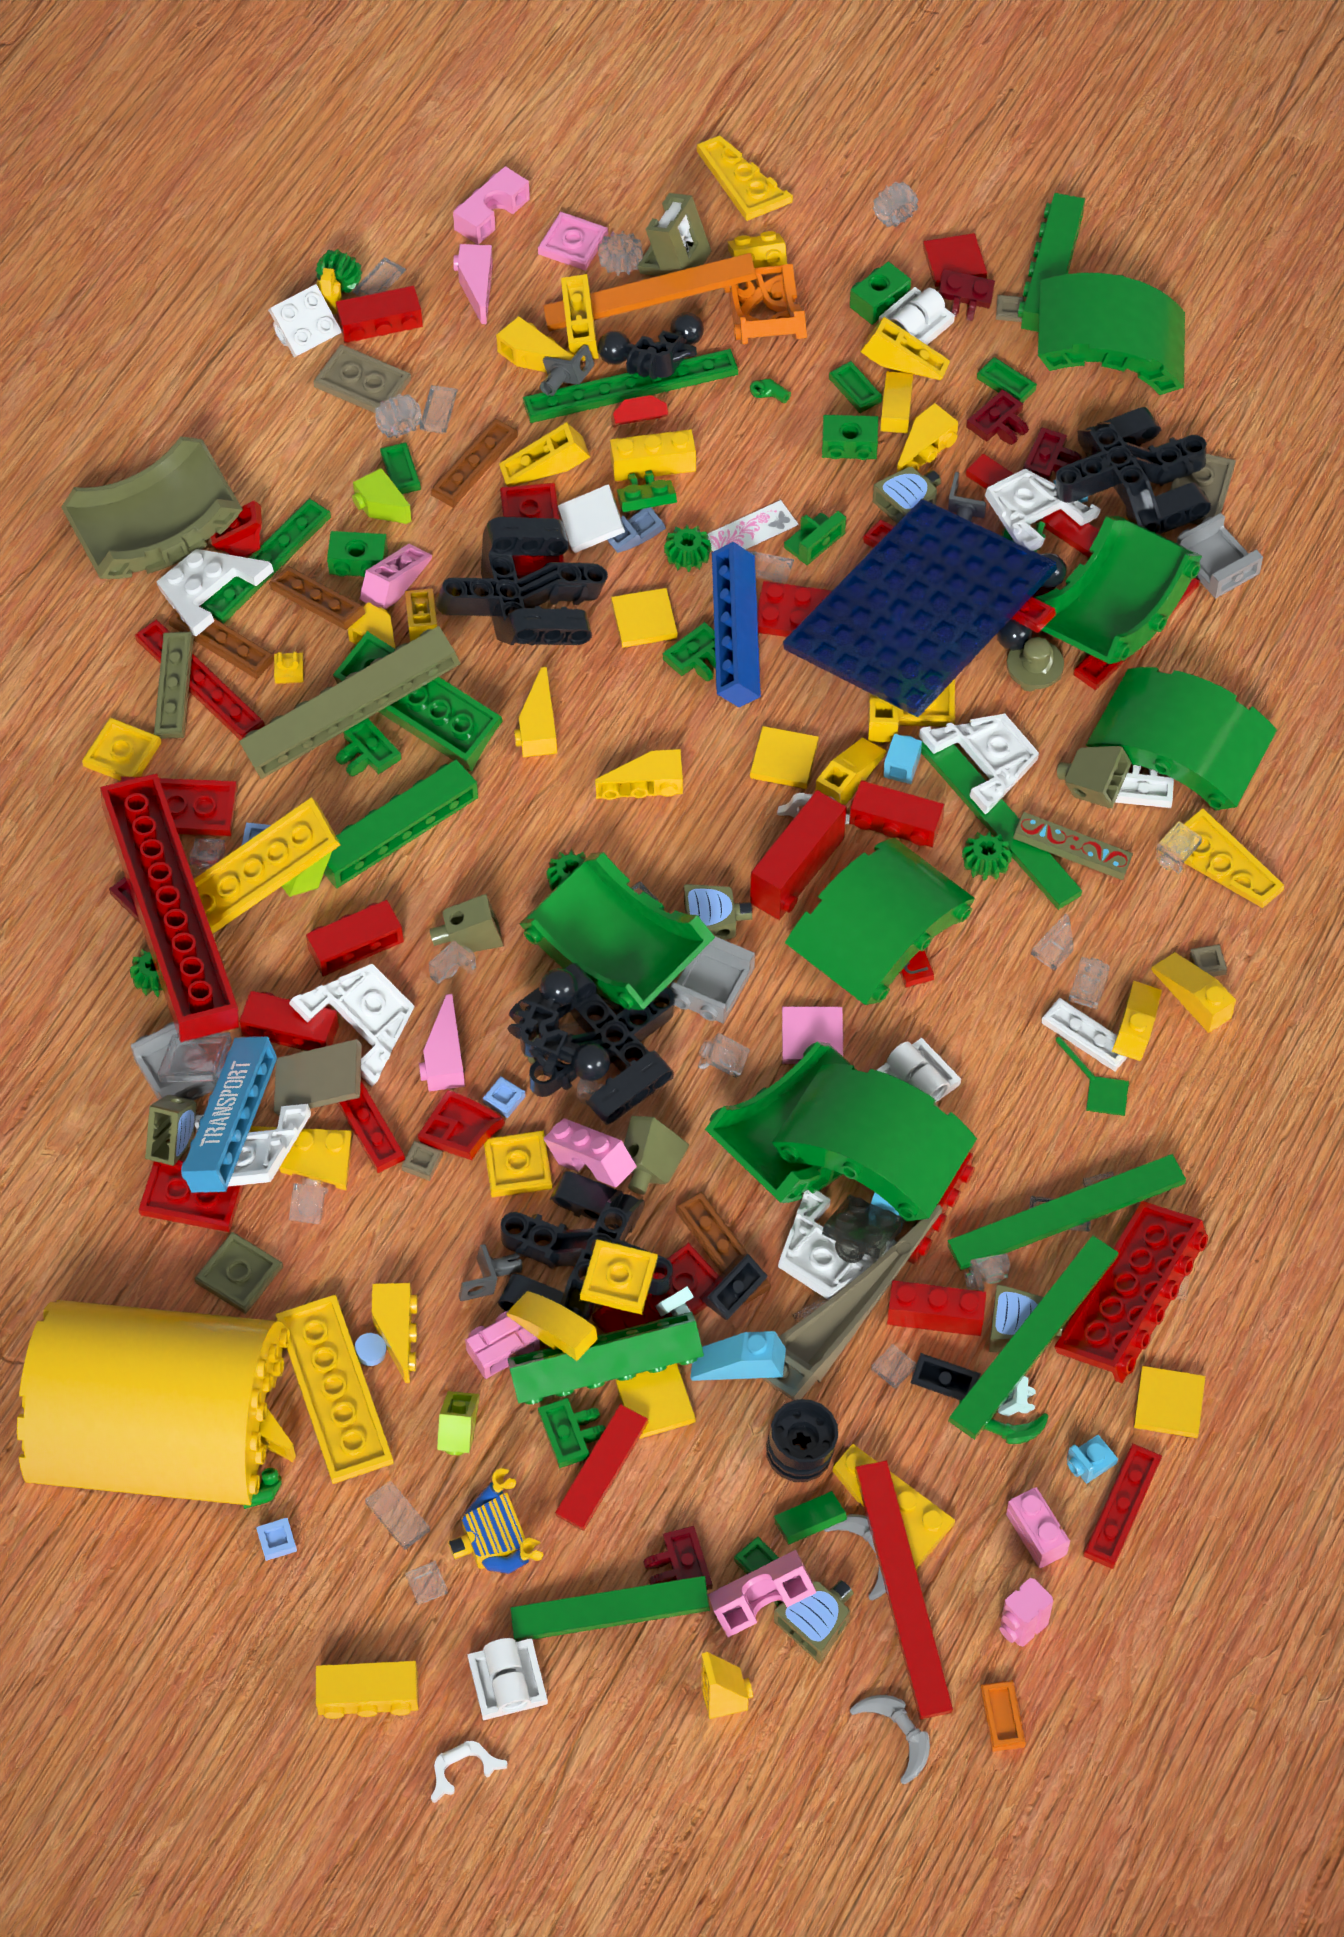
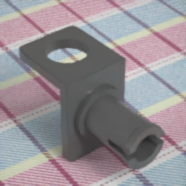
M583 345L571 361L544 357L543 363L548 376L541 382L540 389L544 394L553 396L563 382L580 385L594 367V361L588 345ZM585 356V367L581 370L580 361Z
M955 472L949 496L948 512L956 513L952 533L959 536L961 526H963L961 537H967L970 533L972 517L985 518L986 502L956 496L959 485V472Z
M480 1245L477 1262L483 1278L463 1282L459 1292L460 1301L492 1295L495 1291L497 1277L521 1273L522 1262L521 1259H518L520 1257L519 1254L514 1253L492 1259L489 1256L486 1245ZM483 1286L481 1289L477 1291L468 1292L470 1289L474 1287Z

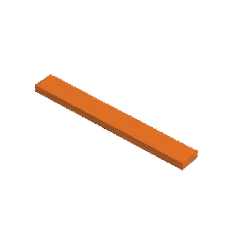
M751 253L590 293L594 320L755 280L757 278ZM563 300L543 305L548 330L553 331L565 328L566 319Z

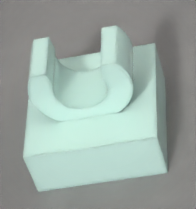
M687 1286L655 1307L661 1317L670 1311L672 1316L688 1313L691 1311L685 1302L694 1296Z
M1024 1376L998 1409L999 1414L1009 1417L1018 1411L1028 1413L1035 1409V1405L1027 1402V1398L1036 1394V1390L1028 1386V1377Z

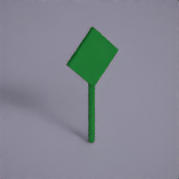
M1056 1037L1055 1041L1090 1079L1086 1111L1125 1116L1129 1081L1094 1076L1062 1038Z

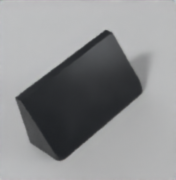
M749 1254L739 1255L699 1298L717 1314L728 1320L768 1276Z
M920 1353L910 1383L962 1401L982 1375L981 1373Z

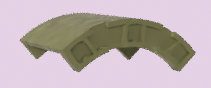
M182 436L166 454L143 471L109 485L89 488L74 487L61 506L100 579L130 578L134 572L146 570L147 574L174 565L182 561L195 549H203L207 546L205 541L216 532L222 534L243 510L202 439Z

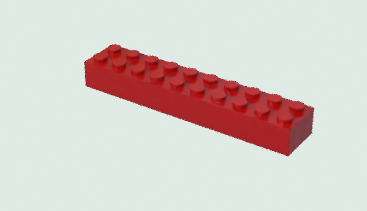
M158 774L100 787L102 808L180 1043L239 1028L238 1006Z

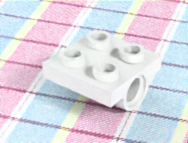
M316 284L268 309L274 320L273 326L277 337L284 346L289 347L294 358L342 333Z
M914 287L880 315L879 322L883 317H886L928 345L954 323L955 315L945 308L942 296L935 289L927 288L921 292Z
M920 1038L913 1044L908 1041L900 1044L889 1055L887 1063L877 1069V1071L889 1074L915 1086L936 1100L935 1103L961 1084V1078L923 1038Z
M502 1638L485 1645L483 1651L467 1654L483 1720L548 1704L532 1638L519 1642L512 1638Z

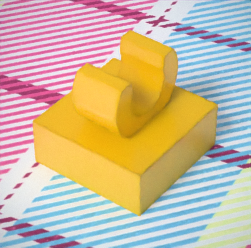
M282 652L274 654L275 684L304 682L303 653L282 654Z

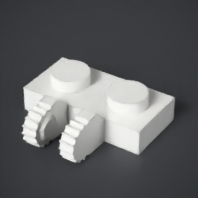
M1132 764V773H1127L1115 803L1171 808L1174 779L1157 776L1158 772L1149 769L1150 775L1139 774L1141 766Z

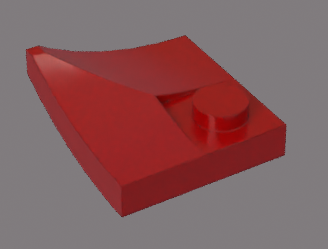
M447 1090L418 1134V1139L422 1144L472 1160L484 1143L504 1126L505 1121L503 1117L480 1103Z

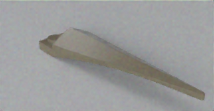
M941 1205L936 1206L929 1219H923L916 1224L893 1247L846 1287L780 1335L779 1338L786 1348L783 1377L762 1379L793 1401L802 1399L816 1381L821 1382L889 1287L892 1280H894L942 1213L943 1208Z

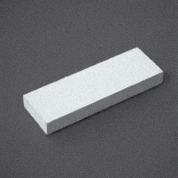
M1061 998L1042 1017L1041 1023L1115 1072L1127 1058L1112 1052L1116 1034Z

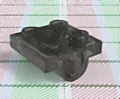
M849 1194L824 1224L822 1235L836 1241L835 1250L838 1256L846 1262L857 1263L865 1254L879 1259L903 1229L905 1219L894 1214L892 1211L882 1209L866 1202L862 1198Z

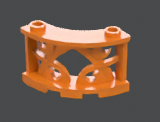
M793 264L754 268L757 278L755 280L758 285L756 290L751 281L746 282V290H741L738 284L723 287L724 293H729L735 341L739 340L740 344H748V338L792 335L794 339L807 338L805 311H802L800 304H794L795 299H797ZM779 274L767 280L766 282L763 281V278L761 276ZM762 300L769 309L779 312L769 320H759L749 315L753 308Z

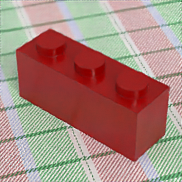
M414 285L336 301L337 318L344 343L423 327L421 307Z
M861 780L850 808L849 824L855 825L862 830L869 829L883 833L890 838L897 837L911 841L915 845H925L933 848L943 821L945 804Z
M387 900L380 903H372L364 910L352 915H344L338 921L326 926H318L306 934L308 950L323 977L404 942L402 926Z
M250 991L239 1020L242 1036L268 1037L271 1043L304 1051L333 1044L339 1028L337 1011L325 1006L307 1023L289 1004L292 998L284 999L276 997L269 992L259 993Z
M892 1280L887 1325L981 1336L987 1292Z

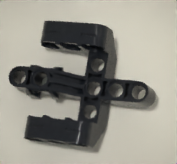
M1141 407L1107 421L1099 422L1096 426L1077 431L1078 443L1087 457L1063 466L1056 472L1057 498L1062 502L1071 503L1114 487L1126 506L1128 521L1158 535L1201 519L1211 510V503L1197 483H1188L1154 496L1150 482L1163 486L1174 479L1189 476L1203 469L1206 465L1207 443L1201 436L1190 435L1179 440L1172 437L1168 443L1156 448L1153 445L1147 449L1140 447L1141 444L1154 439L1162 431L1146 407Z
M497 517L487 523L483 532L482 578L446 579L439 591L435 605L441 613L446 615L491 616L497 640L509 645H514L515 643L529 645H582L592 638L588 616L585 611L567 609V607L543 609L539 605L549 600L551 604H557L558 601H573V605H579L583 601L595 600L602 591L608 578V573L602 566L594 563L549 562L543 568L518 579L512 555L559 556L567 552L569 543L564 524L561 520L555 518Z
M573 963L564 969L574 975L578 983V992L570 1004L559 1007L557 1012H559V1019L571 1012L574 1020L585 1031V1033L578 1035L569 1034V1044L579 1047L588 1042L598 1043L609 1054L610 1064L613 1063L621 1072L613 1079L611 1077L608 1078L606 1084L598 1089L588 1101H585L604 1124L608 1125L653 1094L656 1089L673 1079L674 1072L656 1051L649 1052L641 1041L673 1017L675 995L671 989L666 987L644 1010L624 1009L616 1015L597 994V986L577 963ZM539 987L522 1000H529L541 1005L543 997L540 994ZM520 1001L509 1012V1016L513 1021L515 1012L523 1011L519 1005ZM657 1002H664L668 1005L666 1007L660 1008L654 1004ZM592 1015H599L602 1018L600 1020L594 1021L591 1020L589 1017ZM634 1019H641L644 1021V1023L636 1025L633 1024L631 1021ZM611 1036L620 1037L621 1040L617 1042H612L608 1040V1038ZM631 1057H636V1058L639 1059L638 1061H635V1060H633L632 1062H628V1061H627V1059H629V1058H631ZM538 1060L531 1065L529 1070L530 1089L535 1095L540 1097L550 1096L561 1087L564 1090L570 1089L572 1087L571 1082L578 1077L573 1071L571 1064H565L561 1061L558 1067H555L553 1074L548 1076L550 1079L547 1081L536 1079L538 1076L544 1075L543 1068Z
M565 1171L550 1200L552 1199L558 1206L574 1212V1216L580 1217L582 1215L597 1222L594 1228L570 1230L562 1223L558 1227L543 1221L542 1215L539 1214L533 1215L532 1218L518 1212H511L505 1215L501 1220V1241L504 1247L518 1253L521 1257L526 1256L548 1265L551 1269L559 1266H575L567 1281L564 1292L526 1276L512 1274L498 1301V1305L505 1311H509L529 1291L548 1298L589 1321L594 1311V1303L580 1300L584 1283L580 1278L586 1276L596 1240L647 1251L625 1242L628 1233H632L644 1209L645 1200H639L631 1195L624 1194L623 1191L616 1190L579 1174ZM515 1228L521 1230L518 1234H510L508 1232ZM540 1240H546L550 1242V1244L546 1246L538 1245L536 1242ZM658 1255L654 1273H662L665 1277L662 1279L652 1277L648 1293L657 1296L669 1291L672 1285L673 1273L670 1261Z

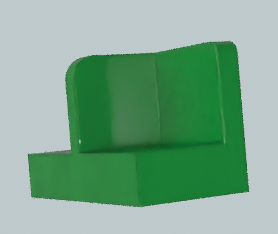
M839 511L830 518L823 513H819L813 519L808 515H804L801 518V529L784 542V548L805 565L810 564L845 534L846 516Z

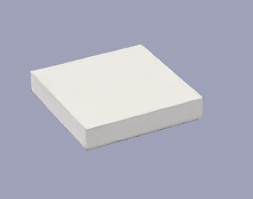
M609 485L558 505L567 537L574 553L625 532Z

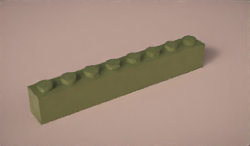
M440 626L428 629L410 643L398 646L394 652L384 658L375 659L365 669L351 673L344 681L334 687L325 688L321 691L320 695L309 701L299 703L294 710L285 715L275 717L263 728L249 732L239 742L258 775L263 779L460 665L459 659Z

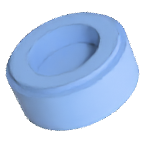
M366 1333L356 1340L355 1351L359 1362L366 1366H375L384 1360L386 1343L380 1335Z

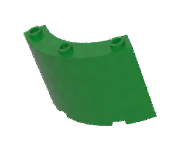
M1105 273L1055 275L1041 280L1038 356L1049 371L1085 366V362H1100L1101 367L1123 372L1129 369L1138 373V378L1150 385L1159 395H1163L1184 388L1185 312L1172 298L1162 291L1124 275Z
M1120 516L1105 517L1099 533L1089 549L1093 554L1085 565L1079 564L1066 579V586L1063 589L1055 588L1044 595L1035 597L1055 608L1056 615L1047 623L1042 631L1108 664L1124 661L1142 648L1157 632H1161L1165 628L1167 619L1181 600L1191 580L1198 575L1200 571L1199 562L1202 558V555Z
M1138 667L1127 669L1086 745L1087 747L1122 746L1133 765L1155 770L1160 774L1179 781L1201 796L1216 811L1238 806L1277 729L1253 706L1247 709L1235 700L1237 695L1217 684L1176 670L1172 674L1159 672V669L1155 667Z
M896 838L878 843L874 847L875 852L870 855L864 852L844 868L819 894L818 898L822 901L811 914L808 912L803 914L785 941V944L864 1005L882 1002L890 991L888 987L905 965L919 950L924 951L930 945L932 939L940 932L954 924L964 922L971 914L972 908L970 906L975 900L972 895Z
M604 852L591 853L519 924L525 930L524 936L534 945L538 944L563 969L573 963H577L597 986V994L622 1005L628 1010L631 1008L644 1010L715 936L698 915L685 914L676 910L670 914L664 911L662 903L644 891L639 895L627 885L630 879L615 866Z
M817 1041L811 1044L804 1051L803 1058L769 1088H762L755 1097L747 1101L718 1108L711 1115L710 1123L705 1128L780 1203L800 1200L803 1192L809 1190L813 1194L843 1175L819 1166L788 1164L772 1144L822 1065H852L829 1043Z
M825 1064L821 1066L772 1144L788 1164H808L839 1172L847 1178L854 1179L873 1190L897 1210L899 1215L906 1221L930 1218L977 1138L952 1112L947 1115L934 1105L936 1100L901 1079L874 1069H870L868 1073L855 1070L854 1065Z

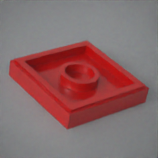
M975 233L923 241L924 253L935 287L940 285L943 269L987 279V270Z

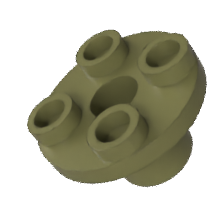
M1031 638L1025 643L1023 649L1010 650L1008 654V673L1025 691L1031 692L1035 689L1047 688L1055 684L1062 677L1064 668L1063 656L1059 649L1045 638Z

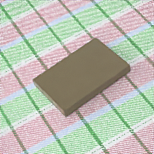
M341 344L313 382L314 387L384 417L411 381V374Z
M1206 454V465L1203 469L1172 481L1170 490L1188 483H1197L1211 503L1209 513L1201 519L1191 522L1192 524L1200 525L1206 518L1222 513L1236 460Z
M355 1039L277 1058L274 1112L280 1116L281 1106L308 1104L309 1108L312 1109L360 1098L362 1044Z

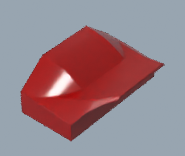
M652 395L626 399L613 412L611 416L612 427L664 418L668 415L667 403Z
M255 500L242 506L243 510L222 534L216 532L211 536L212 546L227 552L229 555L246 557L260 550L262 514L261 505Z

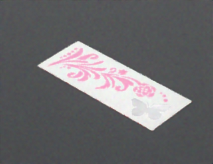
M779 500L707 535L713 552L731 542H735L746 550L799 524L783 502Z

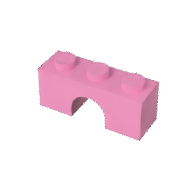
M505 166L498 173L493 174L489 181L481 188L476 189L472 196L463 204H459L453 212L454 230L479 245L495 231L493 209L500 208L514 214L530 200L529 181Z
M565 1118L557 1123L543 1138L559 1165L578 1172L586 1164L598 1181L613 1187H617L637 1167L622 1140Z
M794 1550L711 1592L708 1596L727 1637H730L756 1624V1614L765 1605L774 1601H784L786 1607H789L817 1592L800 1556Z

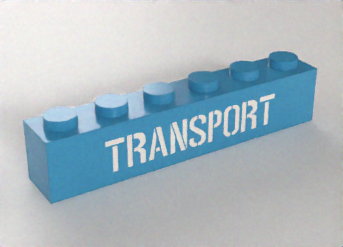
M268 1037L234 1038L232 1046L226 1054V1061L222 1071L218 1074L216 1086L213 1093L209 1096L208 1106L204 1116L200 1119L196 1136L191 1141L186 1161L183 1162L181 1167L182 1177L186 1180L192 1193L226 1192L277 1061L276 1053Z

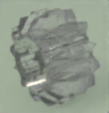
M894 182L890 187L886 186L883 192H878L879 197L873 201V210L877 218L887 227L892 225L897 227L901 222L905 223L907 218L913 217L912 212L917 210L919 200L909 185H906L904 182Z
M612 231L610 237L604 236L602 243L598 247L601 267H606L608 273L616 271L618 276L621 272L629 275L631 269L638 270V264L643 258L640 240L635 239L633 233L625 235L624 231L621 234H615Z
M398 394L393 398L389 396V400L380 402V407L375 409L376 424L387 438L393 436L399 438L401 435H408V432L417 430L416 426L422 423L421 408L410 394L404 396Z

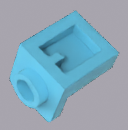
M1098 1434L1080 1447H1077L1075 1444L1071 1446L1068 1451L1067 1465L1076 1477L1080 1476L1087 1484L1116 1465L1118 1458Z

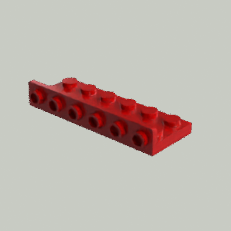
M1141 1201L1113 1248L1119 1252L1118 1257L1075 1311L1055 1344L1057 1353L1113 1373L1115 1381L1122 1384L1126 1376L1133 1372L1136 1359L1142 1349H1146L1149 1345L1152 1332L1156 1325L1163 1321L1166 1308L1171 1300L1177 1297L1180 1285L1185 1276L1191 1273L1199 1252L1203 1251L1207 1245L1208 1235L1202 1219Z

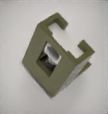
M669 193L662 203L665 211L659 222L657 219L652 218L645 229L651 245L638 264L640 274L661 276L700 266L705 263L712 252L693 197L691 195Z

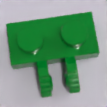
M651 470L645 471L644 478L646 484L638 486L637 477L633 473L628 474L629 485L625 488L617 489L618 501L623 512L677 503L676 492L671 480L655 481Z
M704 622L663 652V660L681 677L694 668L703 680L708 682L713 679L714 676L711 669L703 661L707 658L709 663L716 668L715 633Z
M367 718L343 732L344 738L350 744L341 749L335 758L342 765L354 759L357 753L361 755L346 768L347 773L353 777L364 771L368 764L379 775L400 761L401 753Z
M568 1398L538 1408L539 1417L559 1469L588 1459L589 1451L585 1442L590 1443L599 1440L606 1428L604 1425H598L580 1431L579 1425H586L597 1420L601 1416L598 1408L595 1407L574 1413Z

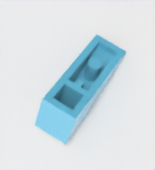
M775 1331L744 1332L703 1346L704 1356L697 1358L698 1360L692 1363L690 1376L692 1381L783 1377L786 1348Z

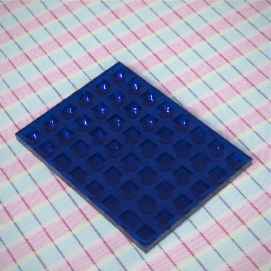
M921 499L783 641L784 650L919 717L1057 570V565L1055 561Z

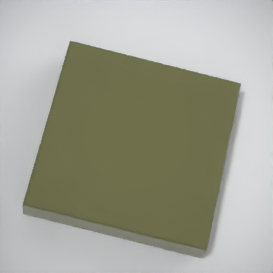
M231 1232L195 1277V1282L246 1314L281 1271L283 1264L273 1256Z

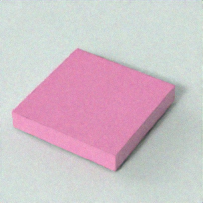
M560 212L539 245L538 254L586 271L607 237L608 228Z
M782 1007V1064H797L803 1058L804 1051L817 1041L829 1043L843 1056L842 1007Z

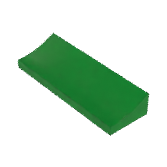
M367 631L334 672L333 677L337 684H339L351 673L365 669L375 659L384 658L394 652L395 649ZM440 677L379 711L380 714L453 761L457 759L464 768L471 772L489 740L503 722L500 715Z

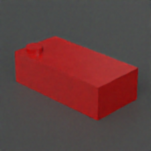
M818 790L813 794L751 871L750 902L752 905L779 921L786 912L790 913L794 909L799 895L844 840L846 806Z

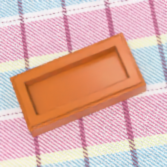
M1013 1680L981 1684L980 1693L992 1752L1024 1748L1026 1742Z

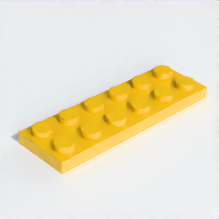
M312 797L194 879L212 934L341 845L318 803Z
M336 1294L277 1313V1321H281L286 1329L290 1330V1341L287 1351L332 1484L394 1464Z

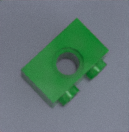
M888 261L880 268L874 269L863 281L854 284L850 291V308L873 325L879 320L880 315L910 291L911 278Z
M823 415L822 458L877 459L878 416Z
M331 531L327 554L329 575L365 577L366 570L388 557L386 534Z

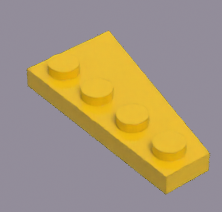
M720 135L697 144V153L746 221L792 203V194L787 190L782 191L777 187L775 180L771 177L767 178L760 173L758 166L753 162L748 163L742 158V153Z
M1203 808L1160 843V850L1261 908L1284 890V884Z
M251 1126L249 1132L275 1130L277 1127ZM302 1129L279 1167L280 1172L291 1176L293 1173L305 1176L310 1181L320 1184L322 1182L334 1184L336 1188L346 1191L352 1131Z
M852 1444L833 1466V1473L855 1500L863 1505L855 1467L876 1463L877 1461ZM890 1472L917 1570L954 1526L955 1519Z

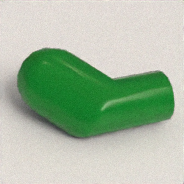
M772 379L755 380L750 385V392L756 398L774 397L785 404L791 397L790 391Z
M267 1468L261 1473L262 1482L257 1495H252L251 1506L243 1505L244 1509L265 1504L274 1499L282 1484V1478L277 1469Z

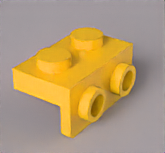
M774 231L763 232L757 237L741 235L735 237L732 241H727L728 252L732 257L751 253L754 268L787 264L785 241L779 233Z

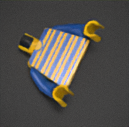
M500 1468L493 1473V1482L478 1495L461 1518L465 1535L448 1541L454 1560L472 1553L479 1569L486 1568L489 1571L510 1574L527 1564L529 1559L535 1561L542 1559V1552L538 1550L533 1551V1548L541 1542L533 1538H525L508 1493L503 1494L502 1489H512L516 1485V1480L513 1478L507 1479L504 1483V1476L509 1473L508 1469Z

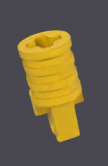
M323 268V275L320 280H317L316 284L332 314H336V301L342 300L341 285L336 280L334 269Z

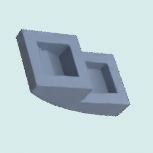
M651 507L644 508L628 520L622 516L621 520L625 532L607 541L619 553L646 542L665 530L666 527Z

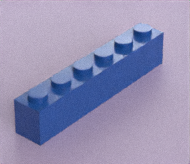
M731 542L712 552L717 695L735 706L741 707L761 697L755 555L735 542Z

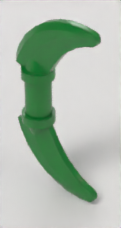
M1044 1413L1038 1419L1021 1425L1004 1424L990 1419L983 1428V1431L987 1430L1002 1436L1001 1438L1005 1439L1007 1444H1021L1036 1438L1044 1430L1049 1416Z

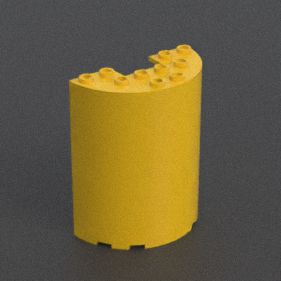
M57 1300L47 1304L43 1310L44 1321H37L29 1342L19 1396H22L24 1414H19L17 1417V1440H22V1451L24 1454H20L19 1463L25 1483L251 1506L253 1494L257 1495L260 1488V1476L257 1475L259 1464L263 1465L266 1458V1446L262 1444L261 1433L258 1432L260 1422H264L267 1416L266 1392H271L272 1387L275 1388L277 1376L281 1377L283 1374L284 1358H282L283 1348L288 1347L290 1341V1330L286 1329L281 1321Z

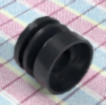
M797 1399L784 1404L774 1416L766 1442V1457L771 1468L782 1478L792 1482H809L819 1478L828 1469L838 1439V1424L833 1414L824 1405L812 1400Z

